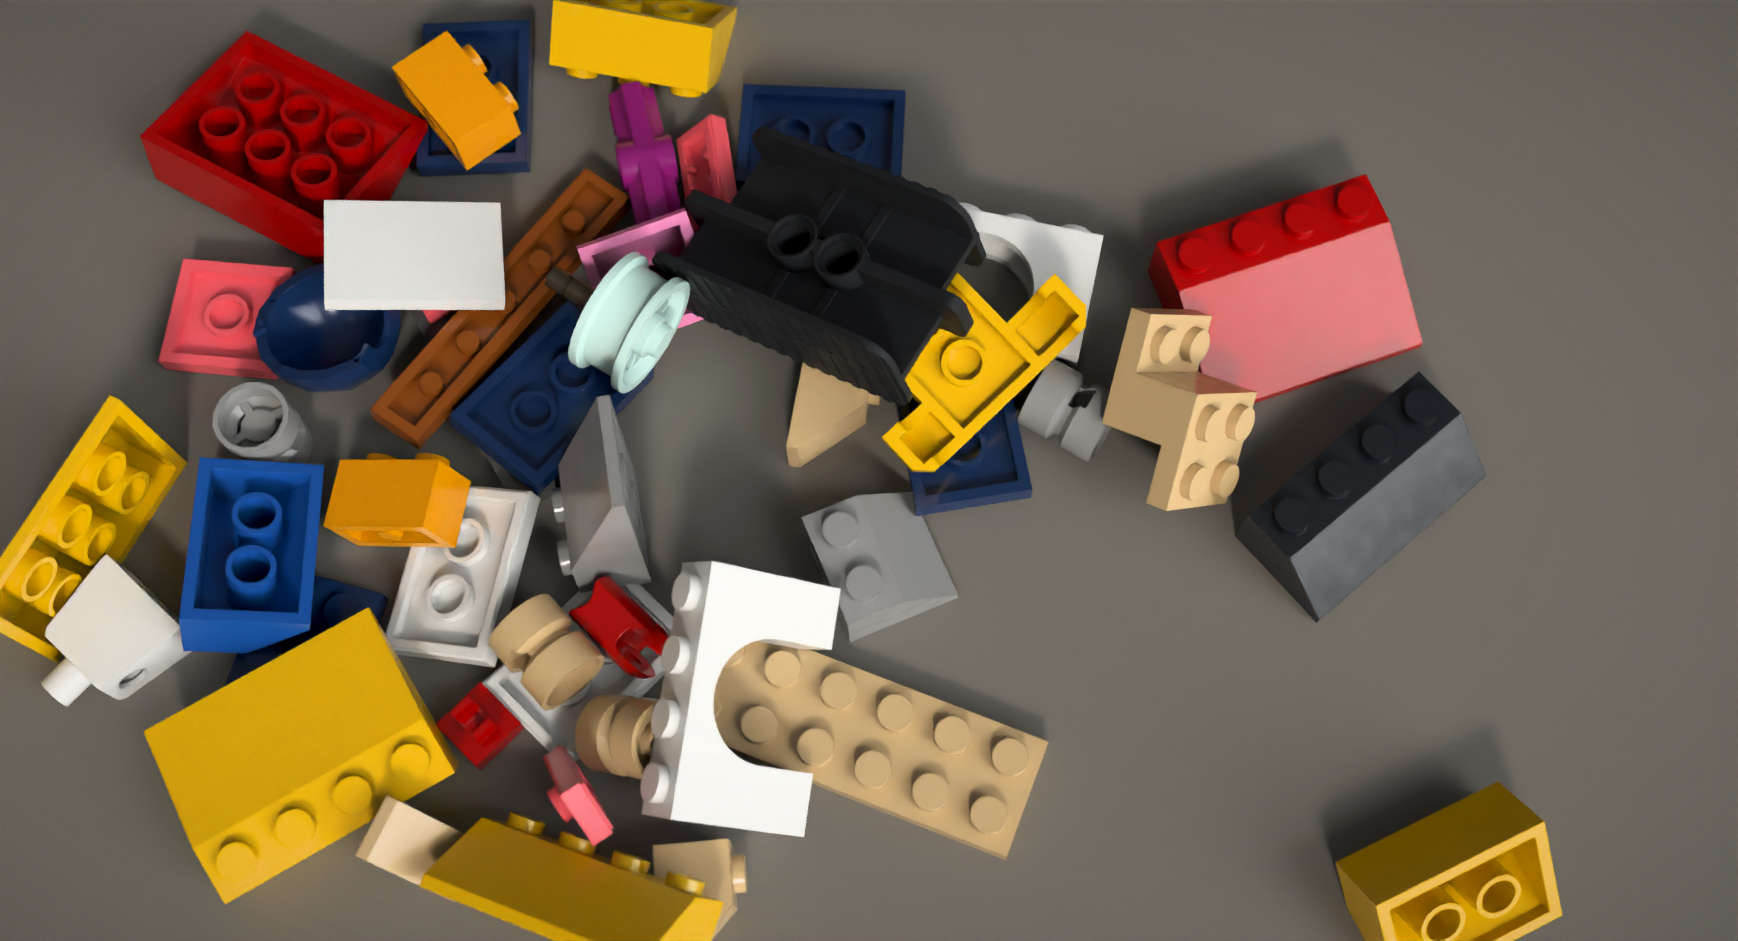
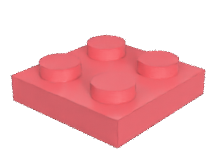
M183 258L158 362L166 370L277 380L278 376L260 359L253 330L260 308L275 288L296 274L294 268Z

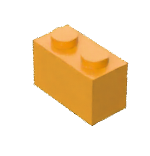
M447 30L392 66L406 98L467 171L521 134L513 114L519 107L510 91L501 81L492 85L484 75L487 72V68L470 44L461 48Z
M369 453L366 459H340L323 526L357 546L456 548L471 481L450 467L451 462L448 459L431 453H418L414 459H397L381 453Z

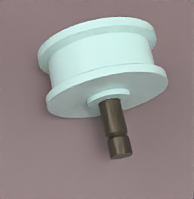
M631 252L621 258L604 276L596 289L577 277L573 278L572 274L559 266L553 267L546 277L545 286L560 295L564 294L565 298L583 308L570 340L568 350L569 361L579 368H586L592 365L611 376L612 388L624 394L631 391L648 375L671 342L687 307L690 296V284L680 277H674L668 281L648 269V259L638 252Z

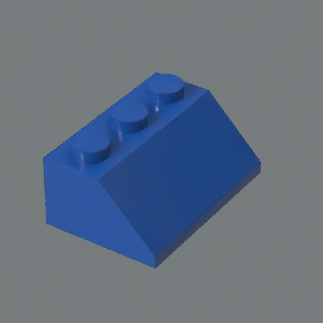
M199 458L179 613L183 651L250 653L310 630L324 465Z

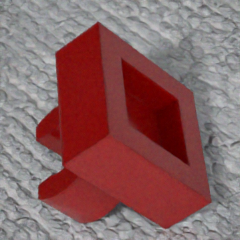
M481 682L436 723V726L479 770H482L525 728Z

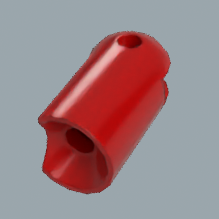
M611 576L601 577L594 583L593 593L589 601L581 607L571 609L569 617L626 674L641 679L654 677L656 675L655 670L640 653L648 646L652 651L662 656L664 644L669 638L668 633Z

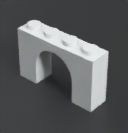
M959 203L970 214L975 228L980 234L986 258L1003 264L1015 273L1024 285L1029 300L1053 274H1056L1086 305L1087 320L1104 235L1091 233L1087 228L1075 224H1066L1060 227L1036 222L1033 218L1024 214L1012 213L1004 216L981 211L978 207L968 203ZM1084 329L1055 358L1076 370Z
M715 561L682 563L681 573L676 578L672 589V604L675 612L671 636L666 640L661 656L662 668L665 671L661 697L656 703L651 717V730L654 740L650 764L645 768L640 784L641 796L644 800L641 814L670 820L804 837L813 774L754 765L735 755L723 741L716 726L713 710L714 691L718 677L726 662L736 651L751 642L760 641L796 649L832 650L840 596L839 588Z

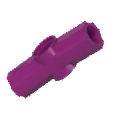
M640 82L621 84L618 90L608 95L609 112L614 135H616L617 142H615V153L623 191H628L634 223L637 225L681 209L680 197L676 187V183H678V169L670 134H664L654 88L645 87Z

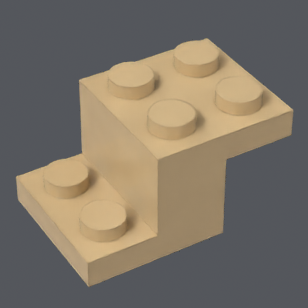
M1131 308L1102 423L1161 445L1146 501L1147 504L1165 511L1224 504L1227 502L1228 496L1234 491L1239 479L1237 463L1243 441L1248 437L1254 425L1255 412L1253 405L1257 392L1197 372L1199 364L1209 348L1210 335L1208 330L1212 315L1191 309Z

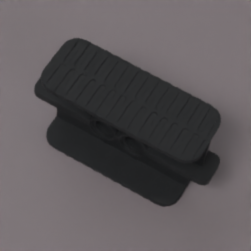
M765 126L758 128L754 132L752 140L762 158L732 202L727 203L700 191L692 190L684 201V205L700 228L679 258L665 252H657L652 258L653 265L666 280L669 281L674 277H680L690 284V296L686 308L697 317L700 316L705 321L711 324L715 323L725 330H731L734 334L744 336L754 343L758 342L763 347L774 349L777 353L784 356L787 355L797 362L801 361L813 369L817 368L824 374L835 376L840 381L851 383L852 386L858 389L862 388L874 396L878 395L890 403L894 402L899 406H905L912 398V392L905 378L936 329L940 328L957 336L965 337L974 324L966 303L954 293L946 290L963 263L979 266L986 258L980 234L977 232L970 214L956 199L948 194L945 195L938 192L937 189L922 186L921 183L906 180L905 177L895 176L883 169H876L870 164L860 163L851 157L847 158L835 151H828L827 148L817 147L808 141L798 140L792 135L782 134L781 131L772 130Z

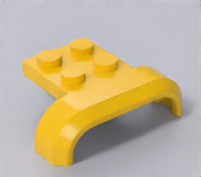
M957 272L946 290L954 293L966 303L974 324L965 337L957 336L940 328L936 329L905 378L912 392V397L919 406L901 422H897L881 438L912 472H935L1086 327V305L1056 274H1053L1006 323Z

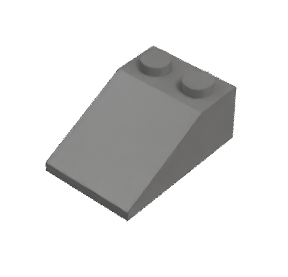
M610 395L599 396L595 399L558 464L561 487L551 489L557 523L565 522L567 534L566 540H561L557 543L561 570L564 576L573 575L580 593L593 591L594 583L607 575L611 576L622 588L627 584L652 582L637 477Z

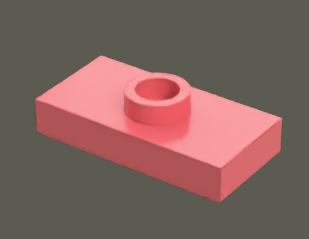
M710 114L676 139L685 200L692 190H697L731 203L737 195V187L725 118ZM687 210L688 218L693 233L695 235L700 226L694 221L693 217Z
M559 745L544 755L542 758L555 784L546 793L565 823L575 818L593 846L613 834L611 830L613 826L599 798L567 748H562Z

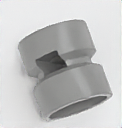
M1054 358L1043 370L1029 393L1019 414L1018 423L1046 439L1056 434L1059 436L1061 448L1089 463L1112 429L1111 426L1102 423L1110 389L1098 382L1088 387L1085 386L1082 373Z
M260 381L242 383L226 392L219 399L213 411L212 427L217 439L238 460L307 463L313 450V435L310 427L286 397L274 386Z

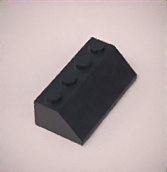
M1418 371L1251 511L1235 537L1317 623L1477 485L1486 474L1461 412Z

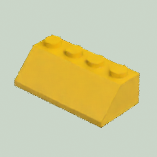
M515 812L509 813L507 822L481 817L423 874L419 887L554 941H711L724 904L721 900L702 894L705 882L671 870H668L664 880L647 873L651 863L648 860L614 850L611 859L594 853L597 844L593 846L588 838L561 831L557 840L543 834L545 822Z

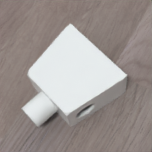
M106 554L99 560L46 627L44 635L66 658L42 679L40 684L49 694L66 707L91 684L111 697L122 700L132 695L192 651H183L179 618L129 569Z

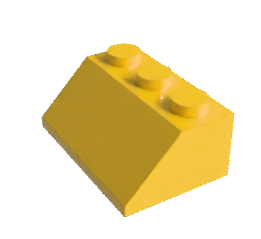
M553 0L549 65L564 67L568 75L577 78L590 79L598 77V74L618 77L619 84L640 82L643 86L649 87L650 83L669 86L670 92L677 96L699 97L702 95V92L707 93L719 81L736 20L737 7L701 0Z
M1499 781L1335 862L1347 909L1365 941H1513L1562 916L1545 822Z

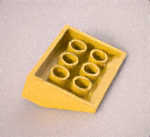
M109 395L0 557V634L56 663L63 654L44 635L46 627L102 557L108 554L120 564L123 563L187 464L176 451L121 400Z
M370 607L143 731L192 849L224 904L372 821L386 795L403 803L454 774L460 765L440 729L436 726V722Z

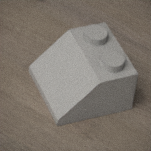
M911 492L855 495L801 517L804 539L824 585L840 589L837 615L849 643L958 598L957 591L922 515L916 516Z

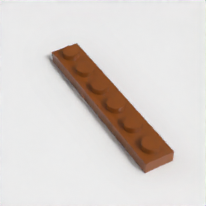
M585 168L503 259L505 310H458L370 408L372 418L420 450L557 293L545 286L546 277L551 269L559 266L573 274L582 264L576 246L606 236L630 209V196Z

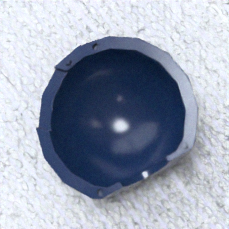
M324 263L297 272L275 288L258 312L253 335L256 338L260 359L285 383L309 392L349 391L384 370L396 348L400 332L401 315L400 310H325Z

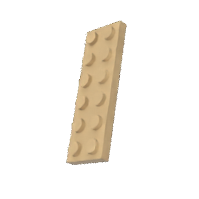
M754 641L743 646L730 657L718 677L714 691L713 710L716 726L723 741L733 753L771 768L813 774L812 784L1003 860H1006L1049 743V741L810 649H796L760 641Z

